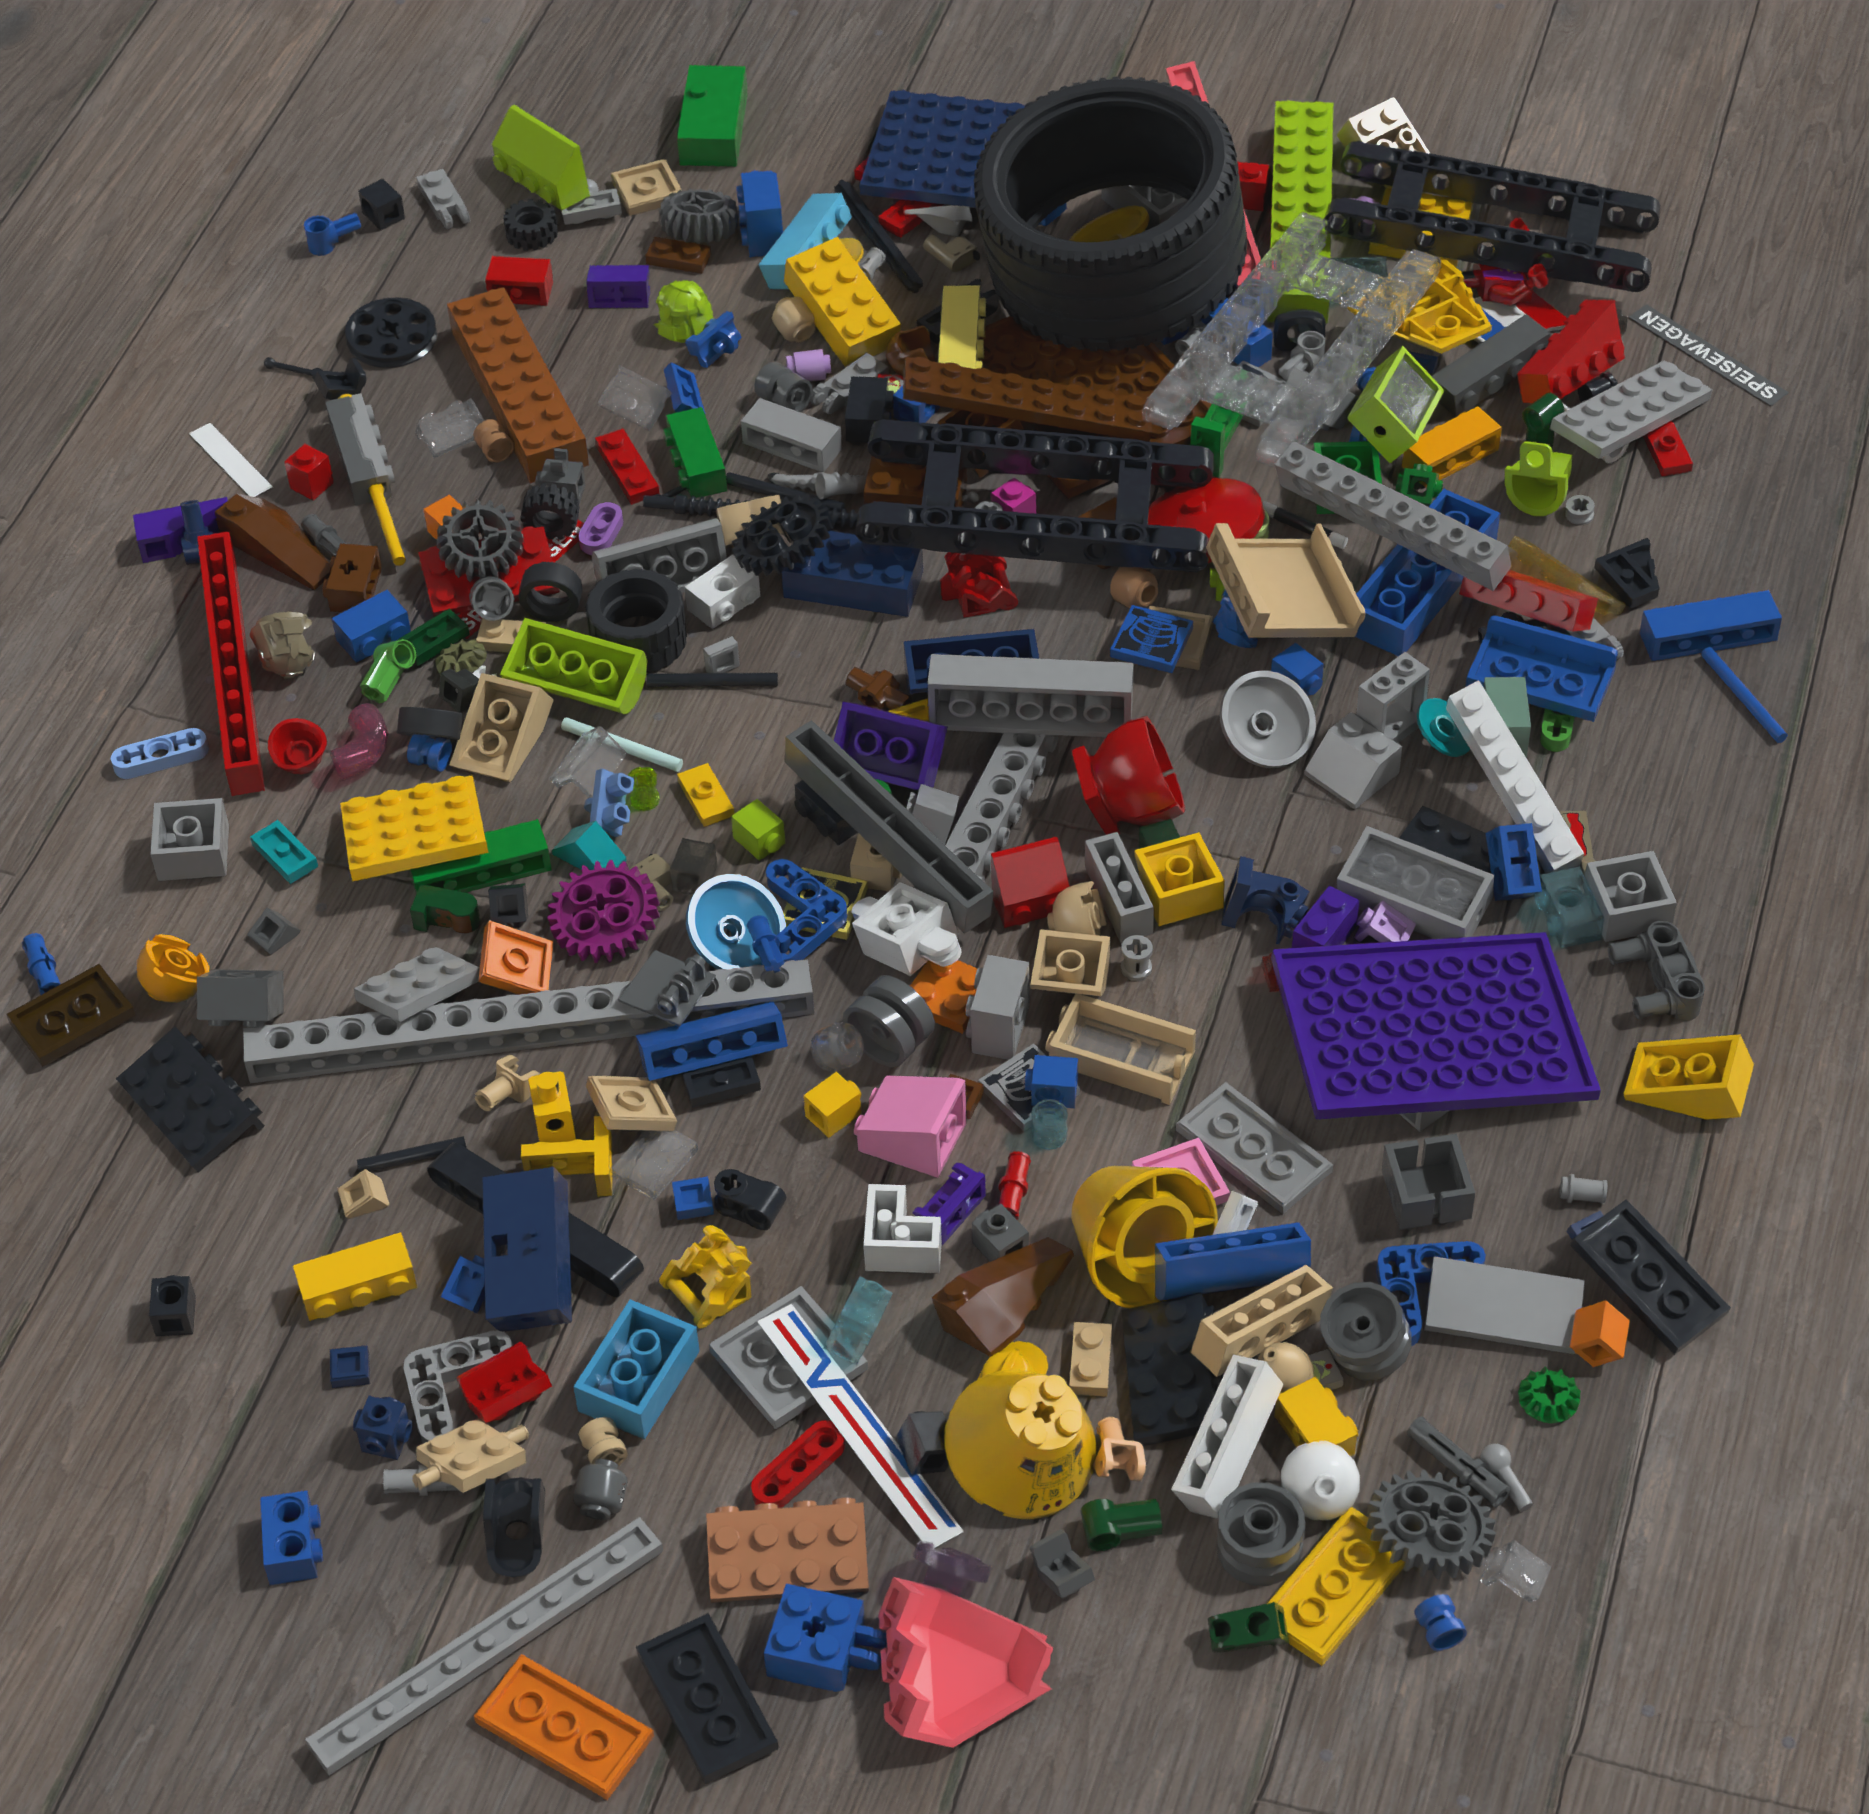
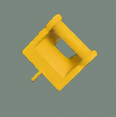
M712 1225L703 1228L702 1232L705 1236L699 1244L694 1242L691 1247H687L679 1260H670L659 1278V1283L663 1288L670 1289L694 1316L693 1322L700 1329L709 1326L717 1316L725 1315L751 1298L750 1276L746 1271L752 1263L747 1257V1248L745 1246H736L722 1229ZM696 1273L704 1280L707 1285L702 1290V1295L705 1298L703 1304L681 1280L682 1277H688Z

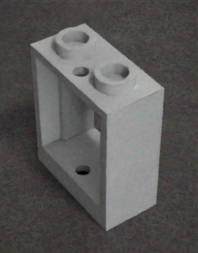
M1402 653L1359 686L1356 715L1396 743L1401 742L1419 728L1417 710L1420 704L1427 700L1430 669L1408 653ZM1395 699V702L1387 707V704Z

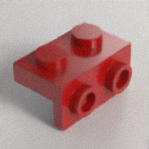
M518 1342L457 1377L458 1384L469 1409L485 1424L502 1419L508 1414L509 1410L524 1402L536 1400L543 1391L552 1387L548 1375L532 1361L529 1351L523 1342Z

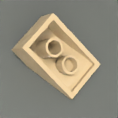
M481 673L461 730L460 739L457 741L449 765L453 768L511 782L543 732L554 700L540 687Z

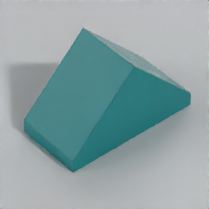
M597 821L572 828L552 849V855L581 870L583 865L589 870H594L595 861H599L602 868H606L609 860H613L616 868L623 861H627L626 856Z

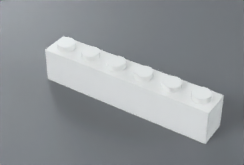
M1478 680L1450 695L1446 707L1448 713L1516 825L1532 823L1537 859L1540 861L1549 880L1551 881L1580 865L1585 853L1480 681Z

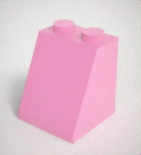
M885 1076L880 1088L875 1087L869 1098L867 1112L865 1115L861 1114L855 1123L854 1135L857 1136L858 1151L938 1178L966 1125L965 1080L947 1077Z

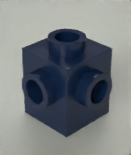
M368 1396L364 1408L356 1412L353 1430L357 1433L362 1452L398 1460L404 1444L410 1438L412 1421L408 1418L405 1403H401L391 1397L378 1398Z

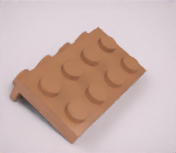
M839 1498L833 1500L832 1505L817 1506L815 1501H799L793 1503V1507L778 1508L777 1504L764 1503L755 1505L754 1510L738 1511V1507L722 1506L716 1508L715 1513H706L711 1603L782 1598L786 1583L832 1594L869 1592L864 1503H856V1500L853 1498Z

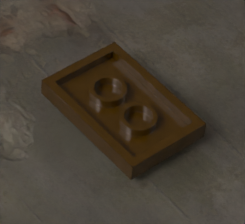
M100 964L93 966L6 1014L10 1025L42 1067L136 1016L131 1003Z

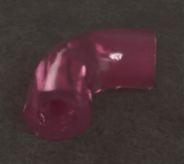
M361 704L350 712L348 724L355 733V738L345 745L330 750L332 763L342 781L358 776L373 767L386 750L389 737L388 729L383 716L373 704Z

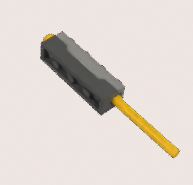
M361 393L356 395L344 394L338 399L326 401L330 427L355 506L369 502L374 503L393 563L396 566H401L406 562L385 500L392 497L390 484H394L395 479L391 465L385 466V463H388V457L384 444L378 446V443L382 442L378 425H371V423L375 422L371 404L365 405Z

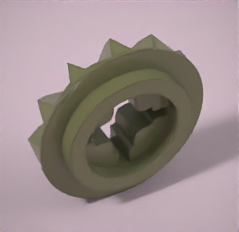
M475 639L468 642L461 640L458 644H450L448 649L440 651V656L435 659L436 668L440 675L449 669L455 672L467 669L473 673L483 665L487 658V653L483 644L477 643Z

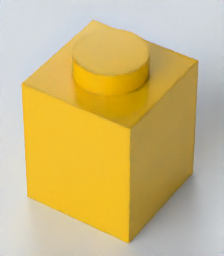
M835 1072L804 1094L805 1117L829 1138L861 1115V1092L853 1081H846L839 1073Z

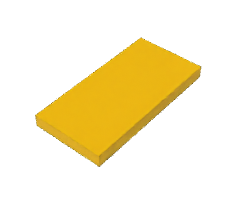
M1350 1507L1341 1515L1268 1602H1276L1284 1607L1289 1644L1321 1666L1335 1652L1405 1565L1403 1560L1391 1563V1551L1384 1553L1378 1551L1381 1541H1371L1372 1530L1366 1527L1369 1517L1353 1507Z

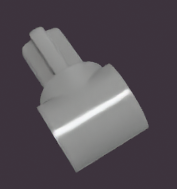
M1306 331L1298 336L1297 346L1290 354L1291 359L1279 370V375L1283 380L1287 381L1293 367L1306 372H1316L1323 367L1324 336L1316 331Z

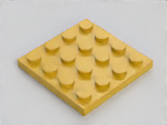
M473 775L466 777L454 776L447 781L433 784L421 783L414 788L400 791L387 790L380 795L366 798L354 797L347 802L340 803L352 882L489 853Z

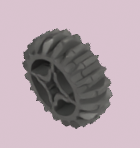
M690 188L688 191L679 190L677 193H670L669 196L663 198L661 209H659V219L662 231L666 232L668 236L674 237L676 240H685L686 243L691 241L697 244L699 242L709 244L710 241L719 242L721 239H727L729 235L735 234V229H737V223L739 222V213H737L736 201L732 200L730 196L723 195L722 192H713L711 189L707 191L701 188L699 190H692Z
M476 499L474 506H469L464 501L462 510L453 507L451 516H444L442 520L443 525L439 526L437 530L436 544L437 548H439L440 559L445 561V567L448 571L455 570V575L458 578L466 574L467 580L470 583L474 577H479V579L486 576L498 577L499 571L508 575L509 565L516 566L518 563L517 556H521L523 552L522 544L524 537L521 533V524L519 521H515V515L512 511L505 512L503 504L494 508L491 500L486 505H481L480 501ZM480 533H481V535H482V541H481L482 548H481V549L479 548V545H478L479 534H480Z

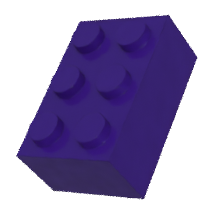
M843 702L834 742L874 779L919 790L920 784L934 788L948 726L856 703Z

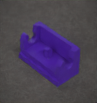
M590 265L586 281L589 308H648L650 285H648L649 265Z
M958 1162L952 1167V1170L955 1172L949 1175V1179L923 1208L916 1207L912 1212L915 1216L941 1217L942 1246L986 1196L985 1175L981 1172L977 1173Z

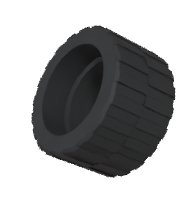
M623 570L599 581L589 592L588 600H586L585 604L589 636L643 650L647 660L646 673L656 672L665 666H669L682 654V650L687 643L683 596L681 590L678 589V585L671 581L669 577L653 570ZM636 616H647L657 619L650 624L640 627L616 625L624 619Z

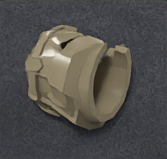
M280 612L264 616L256 622V625L251 629L250 637L258 650L259 660L265 670L272 671L284 679H290L302 674V670L305 667H310L314 659V651L311 645L306 643L302 634L304 630L312 625V620L308 619L307 615L298 612Z

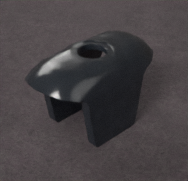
M486 1478L483 1523L487 1560L493 1572L509 1577L524 1576L533 1572L539 1564L542 1553L545 1487L541 1478H512L500 1481L498 1484H495L494 1478ZM514 1522H523L528 1526L529 1531L524 1538L514 1540L507 1536V1527Z

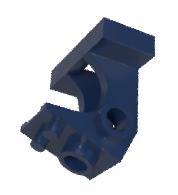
M1240 856L1224 898L1221 925L1235 928L1237 920L1241 915L1249 911H1260L1268 914L1270 921L1277 925L1276 944H1280L1284 937L1291 939L1293 931L1290 928L1295 929L1309 910L1305 902L1310 891L1291 879L1253 871L1254 859Z

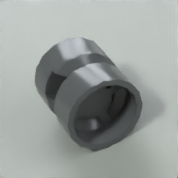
M776 361L766 364L759 371L755 379L754 389L758 397L798 412H802L806 408L812 396V385L807 379Z
M486 576L474 582L470 589L469 600L472 608L479 616L486 620L496 621L503 619L510 613L513 608L514 596L510 587L498 577Z

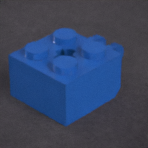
M754 170L749 173H741L742 185L736 186L738 204L743 203V205H739L738 209L740 227L746 226V228H741L742 246L748 245L749 257L766 256L783 233L777 174L772 171Z
M786 1583L764 1651L767 1677L829 1691L844 1690L851 1666L873 1671L880 1669L881 1656L875 1652L857 1648V1644L879 1649L884 1648L887 1645L886 1633L882 1630L863 1626L865 1621L863 1600Z

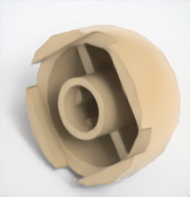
M1093 881L1067 887L1057 895L1053 904V913H1049L1047 916L1049 930L1100 936V928L1106 925V917L1098 889H1091L1094 884Z

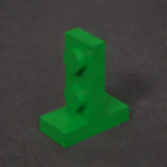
M1218 394L1205 417L1200 418L1196 416L1191 424V445L1202 446L1211 450L1214 457L1213 476L1217 478L1223 472L1224 451L1246 412V402Z

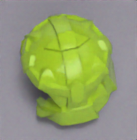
M674 281L664 285L656 299L661 320H658V323L653 325L658 328L659 335L670 341L685 343L690 336L699 335L704 330L705 324L711 318H714L707 295L693 281Z

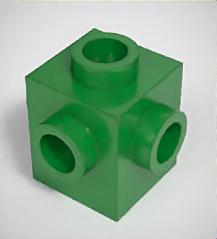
M1414 463L1413 469L1405 468L1404 474H1399L1396 491L1424 505H1431L1442 491L1443 481L1438 480V473L1432 472L1433 466ZM1419 481H1424L1427 485L1423 493H1418L1415 490V485Z

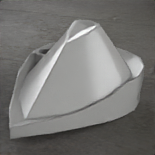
M941 206L905 210V214L917 215L939 233L959 237L966 222H972V215L968 206Z

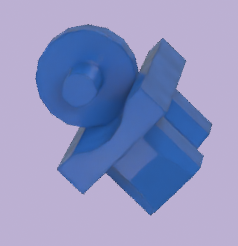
M726 311L717 319L711 318L699 335H692L686 340V346L690 355L697 356L701 367H709L724 353L732 354L738 348V341L742 336L734 325L732 312Z

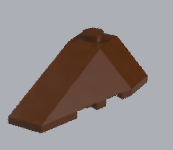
M235 494L215 511L219 533L229 531L234 547L312 590H316L324 583L325 579L329 578V560L282 508L263 498Z

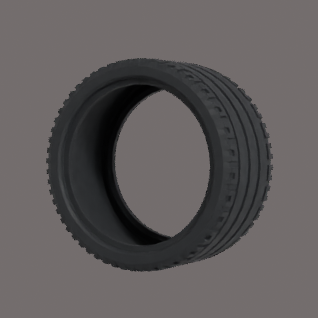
M1104 77L1096 81L1090 79L1086 80L1085 83L1080 84L1076 82L1073 83V86L1060 87V90H1052L1048 92V95H1041L1036 98V101L1028 102L1023 109L1019 108L1016 110L1015 115L1006 118V122L997 127L998 131L992 133L990 136L991 140L985 143V150H982L980 153V159L977 160V169H975L974 194L990 276L1003 308L1007 310L1009 316L1013 317L1017 324H1022L1026 331L1031 330L1033 335H1040L1043 340H1051L1056 345L1064 344L1067 348L1077 347V350L1087 348L1090 351H1097L1098 349H1103L1104 351L1117 349V351L1128 347L1135 349L1139 345L1148 346L1151 342L1156 341L1158 343L1163 341V338H1172L1176 336L1175 333H1183L1187 330V327L1197 325L1199 323L1198 320L1207 318L1210 311H1215L1218 308V304L1226 300V295L1230 294L1233 286L1237 284L1238 276H1241L1242 267L1245 264L1247 231L1236 150L1232 136L1222 117L1218 116L1214 108H1210L1209 103L1206 101L1202 102L1201 97L1193 96L1190 91H1183L1177 85L1170 86V83H1159L1155 79L1150 81L1141 77L1138 79H1132V77H1125V79L1112 77V79H1106ZM1117 186L1154 187L1175 193L1188 200L1178 212L1159 225L1134 236L1112 241H1068L1044 234L1035 229L1045 217L1066 202L1086 193Z

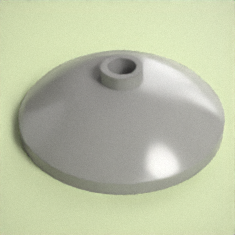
M1254 671L1245 674L1227 689L1221 702L1220 724L1223 734L1231 748L1249 763L1264 768L1284 767L1302 757L1312 744L1316 730L1313 706L1303 689L1293 680L1280 673ZM1256 722L1263 726V731L1256 727Z

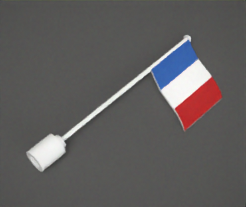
M1534 291L1531 301L1517 302L1511 306L1494 301H1482L1481 297L1474 298L1475 303L1480 304L1492 326L1490 332L1474 339L1479 344L1525 314L1547 331L1561 330L1565 327L1564 321L1567 317ZM1563 403L1565 412L1570 408ZM1628 444L1602 457V459L1607 463L1617 461L1625 453Z

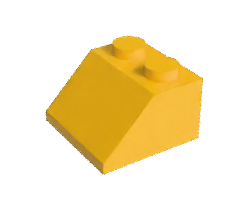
M1199 832L1134 851L1140 879L1154 907L1153 916L1159 926L1224 908L1225 880Z

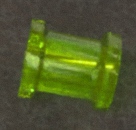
M637 767L631 770L628 776L634 779L633 791L630 794L631 805L639 811H649L656 808L660 802L659 792L655 788L657 785V773L649 767Z

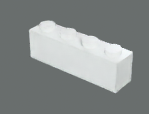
M1233 1354L1171 1489L1190 1512L1218 1518V1513L1224 1499L1238 1487L1284 1385L1267 1362Z

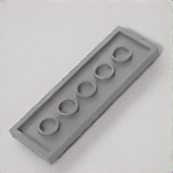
M1662 361L1554 417L1550 429L1600 459L1710 400L1713 390L1702 384L1698 378L1691 377L1679 370L1673 363Z

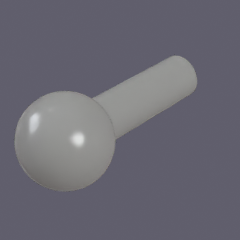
M1497 1443L1487 1445L1480 1455V1460L1486 1464L1485 1469L1491 1474L1497 1475L1502 1483L1510 1487L1509 1496L1520 1512L1528 1510L1533 1503L1510 1468L1511 1454L1509 1450Z

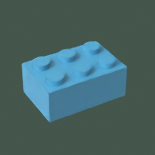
M630 1299L574 1385L578 1412L595 1419L600 1417L611 1418L618 1429L645 1440L700 1352L696 1326Z

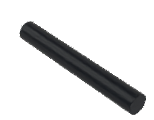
M462 1136L357 1159L359 1173L364 1169L370 1172L438 1157L452 1142L466 1148L465 1138Z

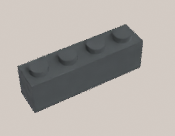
M1527 314L1517 319L1432 375L1433 379L1445 390L1438 403L1455 417L1472 409L1476 404L1491 394H1495L1500 388L1515 378H1518L1517 373L1538 350H1544L1547 347L1548 339L1551 337L1550 332Z

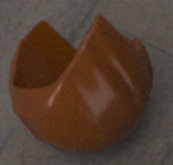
M920 326L907 331L900 330L890 338L886 348V358L895 373L903 376V366L906 357H924L935 362L929 331L926 327Z

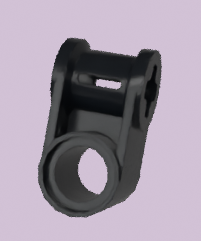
M726 1169L719 1172L714 1180V1188L717 1192L714 1204L718 1213L749 1224L758 1230L770 1229L787 1199L786 1193L778 1185L762 1181L735 1169ZM734 1180L737 1181V1188L734 1187Z

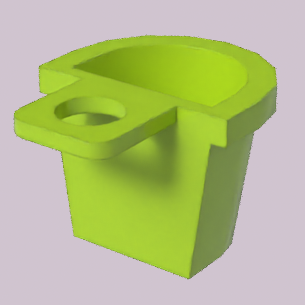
M1523 442L1520 446V460L1513 466L1505 468L1506 492L1513 505L1522 512L1532 516H1547L1556 512L1566 500L1568 480L1572 470V455L1552 452L1548 444Z

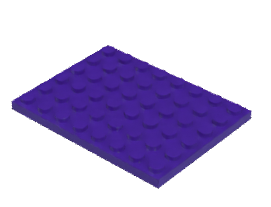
M1546 932L1273 949L1271 961L1316 1120L1599 1099L1601 1089Z

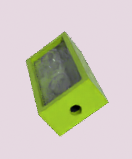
M1402 346L1376 367L1347 419L1389 463H1392L1418 441L1445 390Z

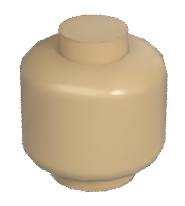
M785 297L776 304V309L772 315L773 324L787 341L803 342L807 340L815 331L812 312L801 297Z

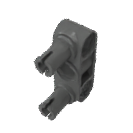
M1657 921L1649 926L1648 931L1637 935V938L1608 944V957L1613 966L1637 960L1646 962L1651 971L1654 984L1660 991L1633 998L1632 1008L1637 1019L1667 1013V1015H1672L1679 1020L1690 1021L1700 1014L1705 985L1696 967L1693 955L1687 949L1678 928L1674 924L1667 921Z

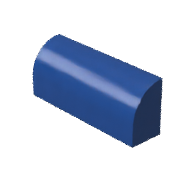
M1298 1222L1155 1243V1296L1158 1300L1162 1301L1197 1293L1209 1294L1269 1285L1305 1265L1311 1267V1239Z

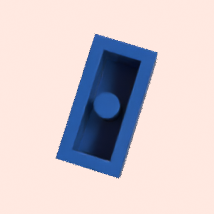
M388 590L332 618L336 641L356 663L373 655L378 645L397 641V639L411 632L407 611Z

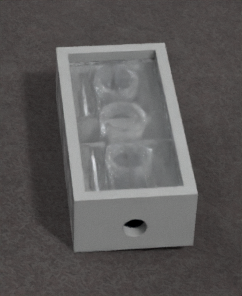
M1366 826L1337 878V890L1358 899L1359 910L1364 911L1367 907L1373 909L1383 900L1416 923L1413 931L1433 939L1472 937L1493 898V874Z

